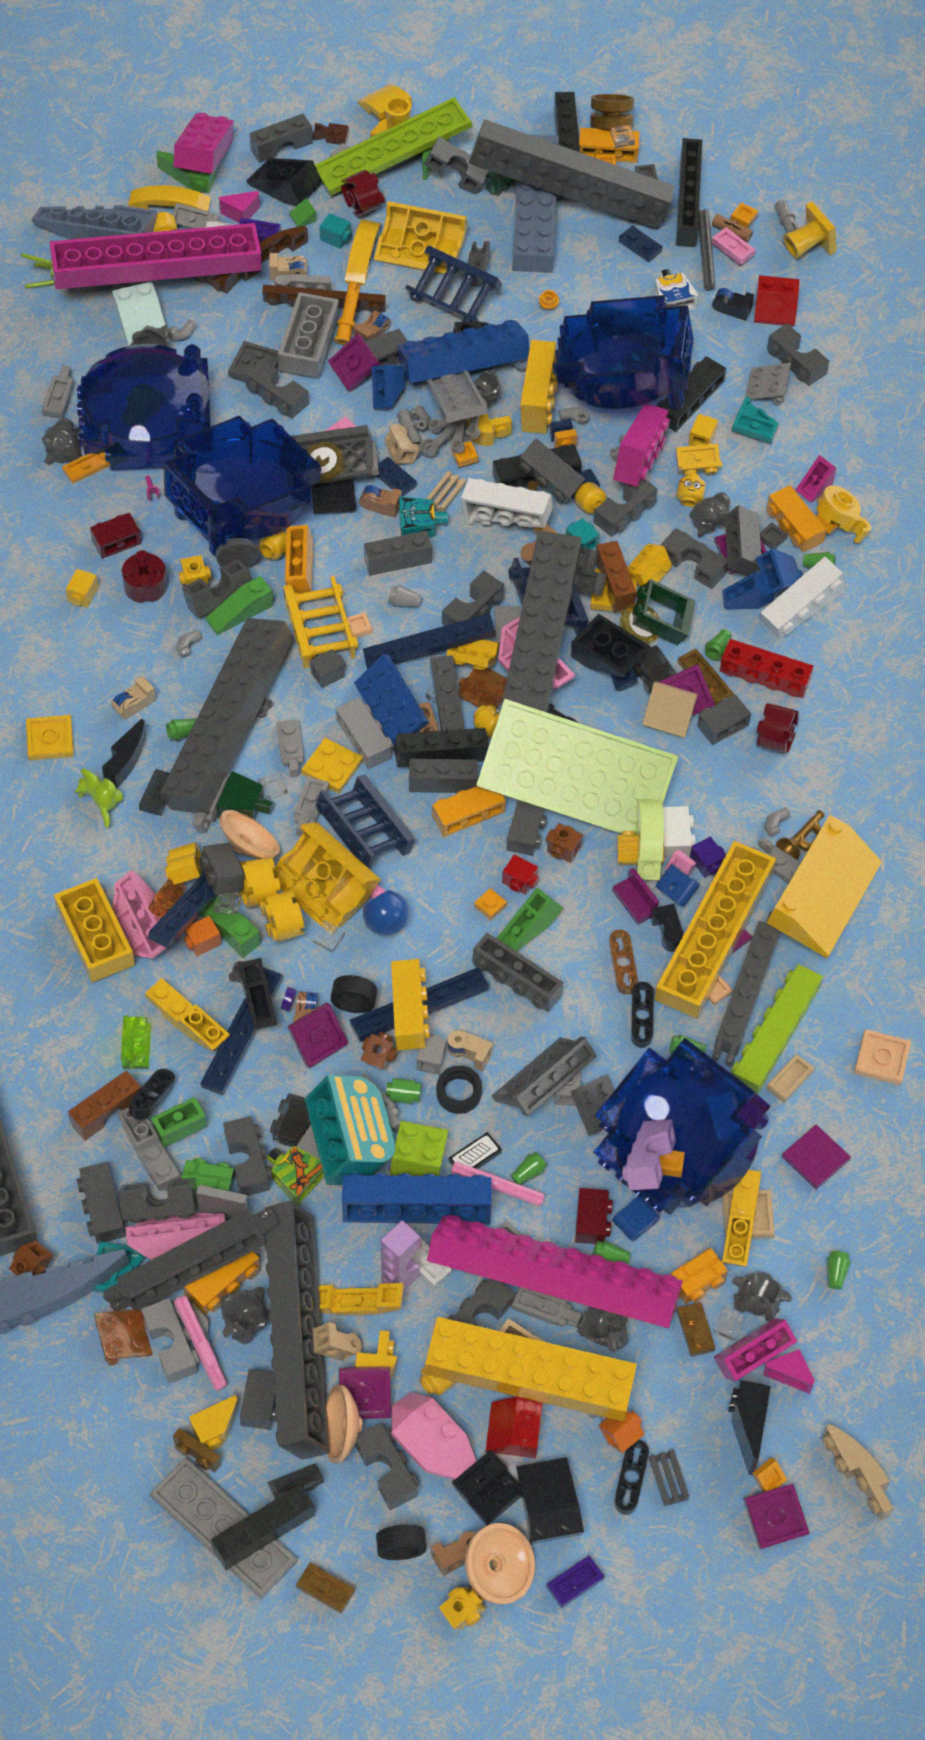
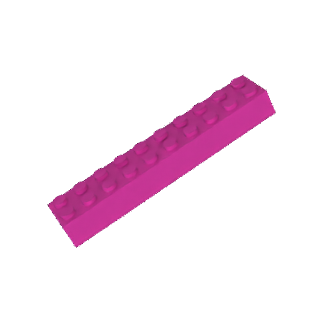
M255 223L49 241L55 289L261 271V250Z
M444 1215L432 1234L427 1257L428 1262L669 1328L683 1283L682 1280H678L672 1275L656 1274L647 1268H634L625 1262L605 1260L600 1255H587L580 1253L579 1250L574 1248L565 1249L556 1246L552 1242H540L533 1240L527 1235L518 1236L509 1233L505 1229L489 1228L480 1222H467L454 1215Z

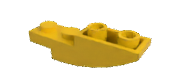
M163 978L145 992V997L162 1012V1016L168 1022L204 1048L213 1052L230 1036L225 1029L198 1005L195 1004L193 1006Z
M737 1168L722 1263L747 1267L761 1178L760 1171Z

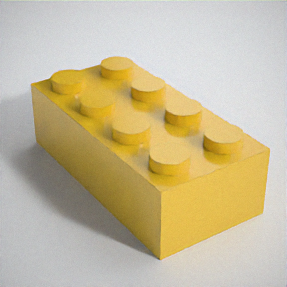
M531 340L520 403L522 432L547 434L548 425L553 421V413L550 412L552 409H555L554 393H557L558 380L556 379L560 377L561 365L557 364L560 360V351L556 350V342Z
M98 878L54 894L56 909L91 983L135 965L133 951Z

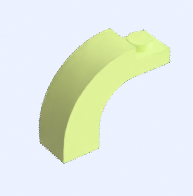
M638 799L637 824L639 840L636 871L643 880H660L664 843L662 801Z

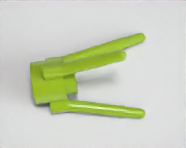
M24 253L21 254L23 258L36 261L34 266L51 269L50 275L54 278L50 260ZM54 280L26 284L25 288L53 285Z

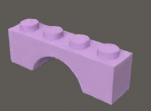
M672 1119L643 1121L640 1131L637 1132V1139L632 1144L631 1154H628L627 1164L623 1167V1179L628 1182L629 1190L659 1188L663 1177L659 1156L672 1153L676 1143Z
M404 1221L397 1224L381 1240V1283H403V1292L420 1276V1266L411 1259L420 1247V1236Z

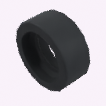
M343 975L337 977L333 982L331 1002L334 1006L347 1012L365 1013L374 1008L377 987L366 978Z
M452 1066L444 1070L437 1081V1100L445 1110L451 1113L463 1114L472 1111L479 1104L482 1096L480 1077L474 1070L465 1066ZM454 1079L466 1080L472 1084L473 1094L465 1100L457 1101L451 1099L445 1093L446 1084Z
M395 1525L384 1528L376 1533L378 1556L382 1559L407 1560L421 1556L426 1552L425 1529L421 1526Z

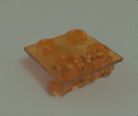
M474 668L467 678L462 677L460 679L459 697L477 707L494 705L498 708L503 701L507 678L489 668H486V670Z
M141 1310L94 1313L101 1347L105 1356L104 1359L109 1365H116L120 1358L152 1356Z

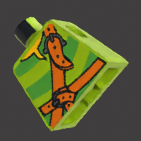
M296 1146L291 1147L286 1154L274 1148L267 1156V1160L274 1165L271 1169L273 1181L297 1205L324 1178L320 1159Z

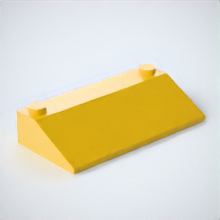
M829 815L766 923L828 958L882 861L849 825Z

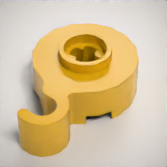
M828 486L825 488L816 501L818 502L817 511L828 523L834 521L840 524L839 528L847 532H854L857 535L854 542L861 543L871 531V525L866 519L860 517V503L856 497L842 487Z

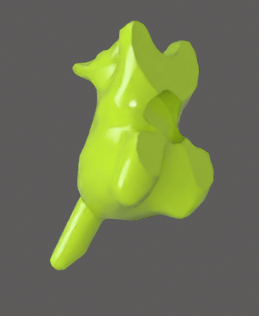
M82 768L80 772L84 778H79L77 789L74 792L79 793L78 797L80 798L84 795L92 797L100 809L104 826L108 828L110 826L108 811L123 800V794L110 780L104 778L101 781L95 774Z

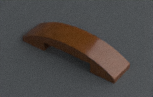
M300 226L286 229L259 243L261 263L270 258V253H279L287 247L293 252L308 243V228ZM261 271L242 272V279L247 281Z

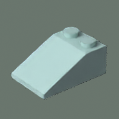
M152 281L112 291L114 309L128 348L133 341L132 335L136 331H141L146 325L155 328H161L165 325ZM166 332L165 336L170 343L169 335Z

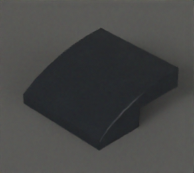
M353 479L311 484L314 514L356 510Z
M491 1450L452 1481V1485L486 1526L521 1498L519 1482L508 1472L507 1466Z

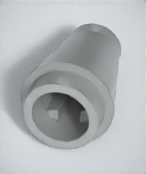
M399 584L398 586L392 585L388 602L393 603V606L418 608L421 595Z

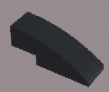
M142 718L111 746L112 758L102 766L103 778L113 782L116 788L126 780L141 755L146 738V726Z
M261 958L239 962L237 967L254 1031L277 1026Z

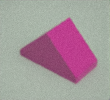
M259 191L219 197L220 214L240 223L241 218L250 219L260 208Z
M819 455L796 488V491L813 503L819 498L825 488L833 486L836 467Z
M800 1349L768 1361L763 1372V1376L808 1394L811 1393L815 1382Z

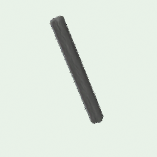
M704 209L699 210V233L704 288L708 291L715 289L709 211Z

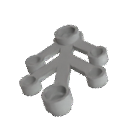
M479 416L446 423L445 419L431 420L428 428L434 434L439 433L442 428H448L434 440L432 438L423 440L419 446L420 451L429 458L436 456L438 447L454 433L450 447L454 453H461L465 449V445L462 442L465 422L470 419V425L466 429V433L470 439H476L481 434L478 428Z

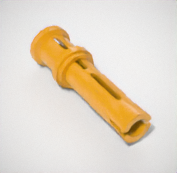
M355 281L348 282L342 317L337 321L338 331L333 341L340 345H345L351 340L352 330L356 325L353 320L361 284Z

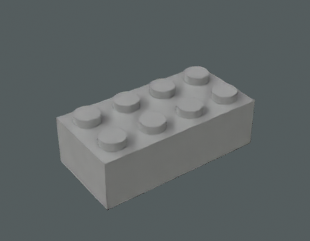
M298 293L278 352L279 371L315 378L320 377L339 318L338 299Z

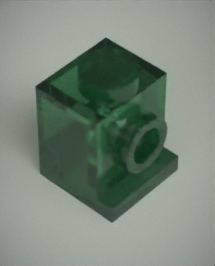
M490 171L486 175V190L499 196L510 185L514 186L516 180Z

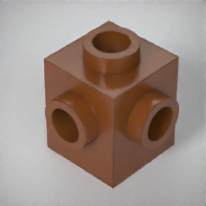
M558 823L554 830L551 829L547 834L545 840L548 843L547 852L557 859L561 858L572 863L582 846L583 834L575 831L571 826H564Z
M380 1032L379 1035L371 1034L363 1043L362 1050L364 1052L361 1061L382 1070H387L390 1062L393 1063L398 1054L396 1043L392 1042L393 1037L383 1032Z
M33 1241L22 1245L12 1257L14 1260L9 1269L16 1276L32 1271L33 1276L46 1273L45 1268L48 1267L54 1255L38 1241Z

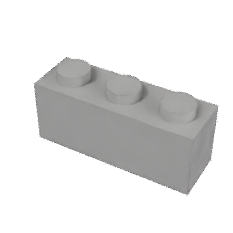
M360 697L336 707L337 722L356 752L363 756V763L368 770L392 759V741L382 733V726L378 720L373 719L371 709L367 703L364 704Z

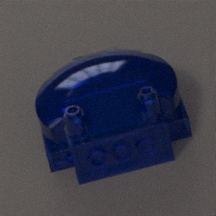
M665 295L591 301L590 310H587L586 314L564 316L563 325H560L561 337L557 339L558 350H555L556 363H553L554 376L557 375L558 383H564V387L569 388L570 392L578 400L585 401L586 404L598 408L625 409L654 402L667 394L668 404L672 409L678 410L684 406L685 398L683 391L688 390L694 345L688 305L667 307Z
M137 344L122 347L106 354L105 359L97 361L89 369L86 376H82L81 385L77 387V399L81 400L77 403L78 416H82L79 417V430H83V433H79V446H84V455L105 453V461L110 462V470L186 468L187 451L212 450L208 358H201V350L197 345H188L184 349V356L177 355L176 349L162 345Z
M239 415L174 441V458L163 462L164 496L174 505L175 516L179 520H188L209 542V551L213 556H216V550L221 544L223 546L226 544V538H245L249 540L264 538L277 534L294 524L302 515L303 506L311 503V486L320 482V472L322 469L320 463L305 448L300 446L296 439L291 437L284 430L283 426L279 425L273 418L251 427Z
M686 1038L681 1041L667 1060L649 1047L594 1115L601 1121L599 1126L608 1134L593 1153L600 1158L597 1162L607 1171L611 1168L617 1172L614 1176L624 1185L628 1186V1182L623 1179V1167L627 1164L628 1154H631L632 1144L637 1139V1132L640 1131L643 1121L672 1119L676 1138L673 1151L685 1152L682 1176L663 1175L658 1189L632 1190L658 1213L664 1210L671 1216L677 1207H692L694 1204L697 1205L699 1201L708 1206L710 1202L728 1193L742 1180L755 1158L759 1144L758 1141L762 1138L755 1129H762L768 1124L769 1117L766 1112L771 1106L755 1091Z

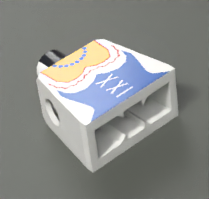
M669 269L662 270L659 273L660 278H657L655 281L654 290L659 317L697 309L698 294L683 273L672 275Z

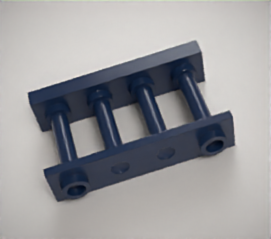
M428 245L424 253L428 257L429 263L416 288L409 285L405 287L409 297L416 302L422 300L462 319L461 322H480L475 316L488 292L492 291V289L500 291L503 285L500 279ZM443 265L447 271L432 297L424 293L423 290L436 266ZM458 272L464 275V280L449 305L440 301L453 275H456ZM477 281L481 283L482 288L469 312L466 313L459 310L458 307L470 284Z
M517 557L513 559L508 574L510 580L514 582L523 605L527 586L525 576H529L530 567L522 568ZM574 583L566 625L573 627L575 634L578 635L587 626L589 620Z
M365 774L356 778L352 791L331 799L324 790L320 791L315 805L318 812L325 817L352 854L369 869L374 856L395 847L402 856L411 852L415 841L414 836ZM355 799L359 800L364 806L345 815L337 807ZM368 815L372 816L376 821V824L358 831L350 824V822ZM381 831L390 839L370 848L363 840V838Z

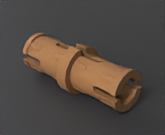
M716 214L712 221V226L721 230L727 227L745 242H749L753 235V230L738 224L736 220L731 221L719 214Z

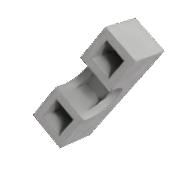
M170 1298L142 1308L143 1320L151 1340L162 1336L173 1340L170 1348L158 1353L168 1383L170 1384L196 1374V1364L200 1363L195 1349L190 1350L187 1342L191 1341L186 1327L181 1328L178 1321L181 1320L176 1306L172 1305Z

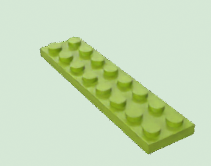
M453 97L315 164L322 180L321 182L330 196L341 191V186L344 185L341 182L342 179L361 170H367L370 174H377L433 147L438 137L447 140L472 128V122L456 98Z

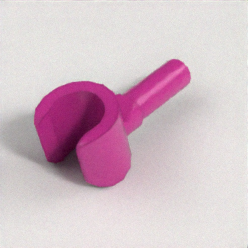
M146 476L145 479L148 486L147 499L151 501L150 494L152 493L156 494L159 499V489L153 486L150 476Z

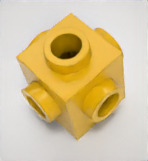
M202 555L180 559L181 572H178L181 585L185 584L186 586L200 578L208 585L211 573L209 566L204 565Z
M457 1587L448 1594L449 1599L439 1606V1609L453 1629H464L467 1625L470 1627L476 1624L482 1618L480 1614L486 1610L482 1603L484 1601L483 1598L474 1589L467 1587Z

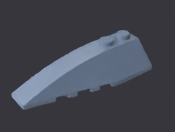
M114 205L113 209H104V206H95V209H85L84 206H76L70 210H66L65 206L40 207L32 217V222L70 239H75L77 235L83 238L149 233L154 232L157 210Z
M122 1249L93 1256L91 1262L88 1263L76 1260L69 1262L67 1268L56 1269L55 1266L45 1268L46 1273L33 1276L32 1271L0 1281V1334L7 1333L11 1328L19 1325H30L36 1319L64 1308L93 1291L95 1286L103 1284L117 1271L119 1272L130 1263L125 1250Z

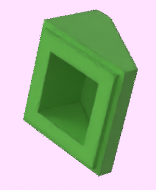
M307 198L289 212L297 227L316 221V210Z

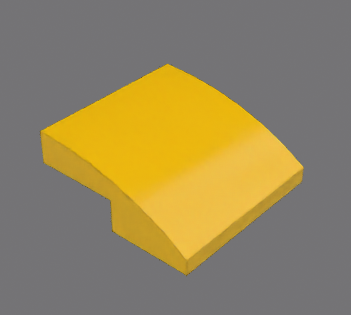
M388 84L358 100V104L368 114L374 113L381 120L386 117L384 103L389 97L404 96L411 103L412 97L400 87Z

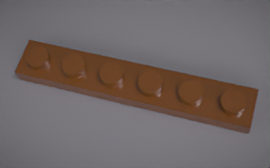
M264 284L262 289L263 301L269 304L282 303L294 306L298 293L301 292L338 299L339 308L341 309L344 307L347 293L346 291ZM359 293L355 311L365 310L374 312L377 310L378 312H386V295Z

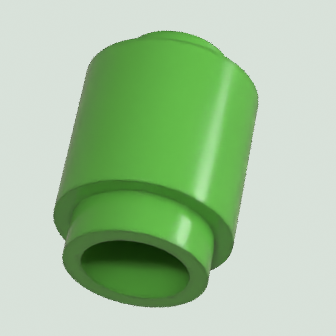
M392 1078V1083L387 1082L386 1096L390 1097L392 1102L413 1104V1102H419L421 1083H415V1080Z

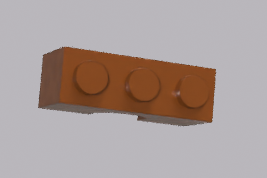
M618 541L597 544L596 551H598L596 565L599 573L606 574L607 596L613 612L634 608L636 590Z
M127 1070L69 1110L70 1124L86 1141L104 1128V1121L110 1113L117 1109L122 1111L130 1107L131 1099L141 1089V1086Z

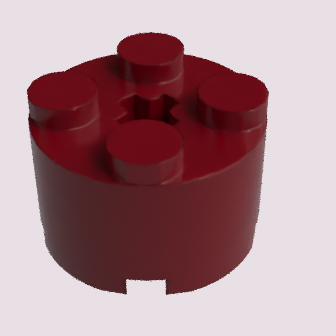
M361 170L341 180L344 183L341 186L344 200L348 207L352 206L355 209L352 213L356 217L365 215L385 203V197L377 186L379 181L375 173L370 174L367 170Z
M140 550L124 562L121 569L123 586L126 595L131 600L138 603H144V601L149 600L154 602L165 594L167 589L166 569L164 562L158 556L145 550Z
M767 703L763 714L765 716L764 721L760 720L757 726L756 733L759 736L756 745L780 753H787L790 751L796 733L794 729L795 725L798 726L799 711Z

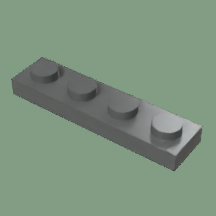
M453 655L431 657L430 666L441 731L465 729Z

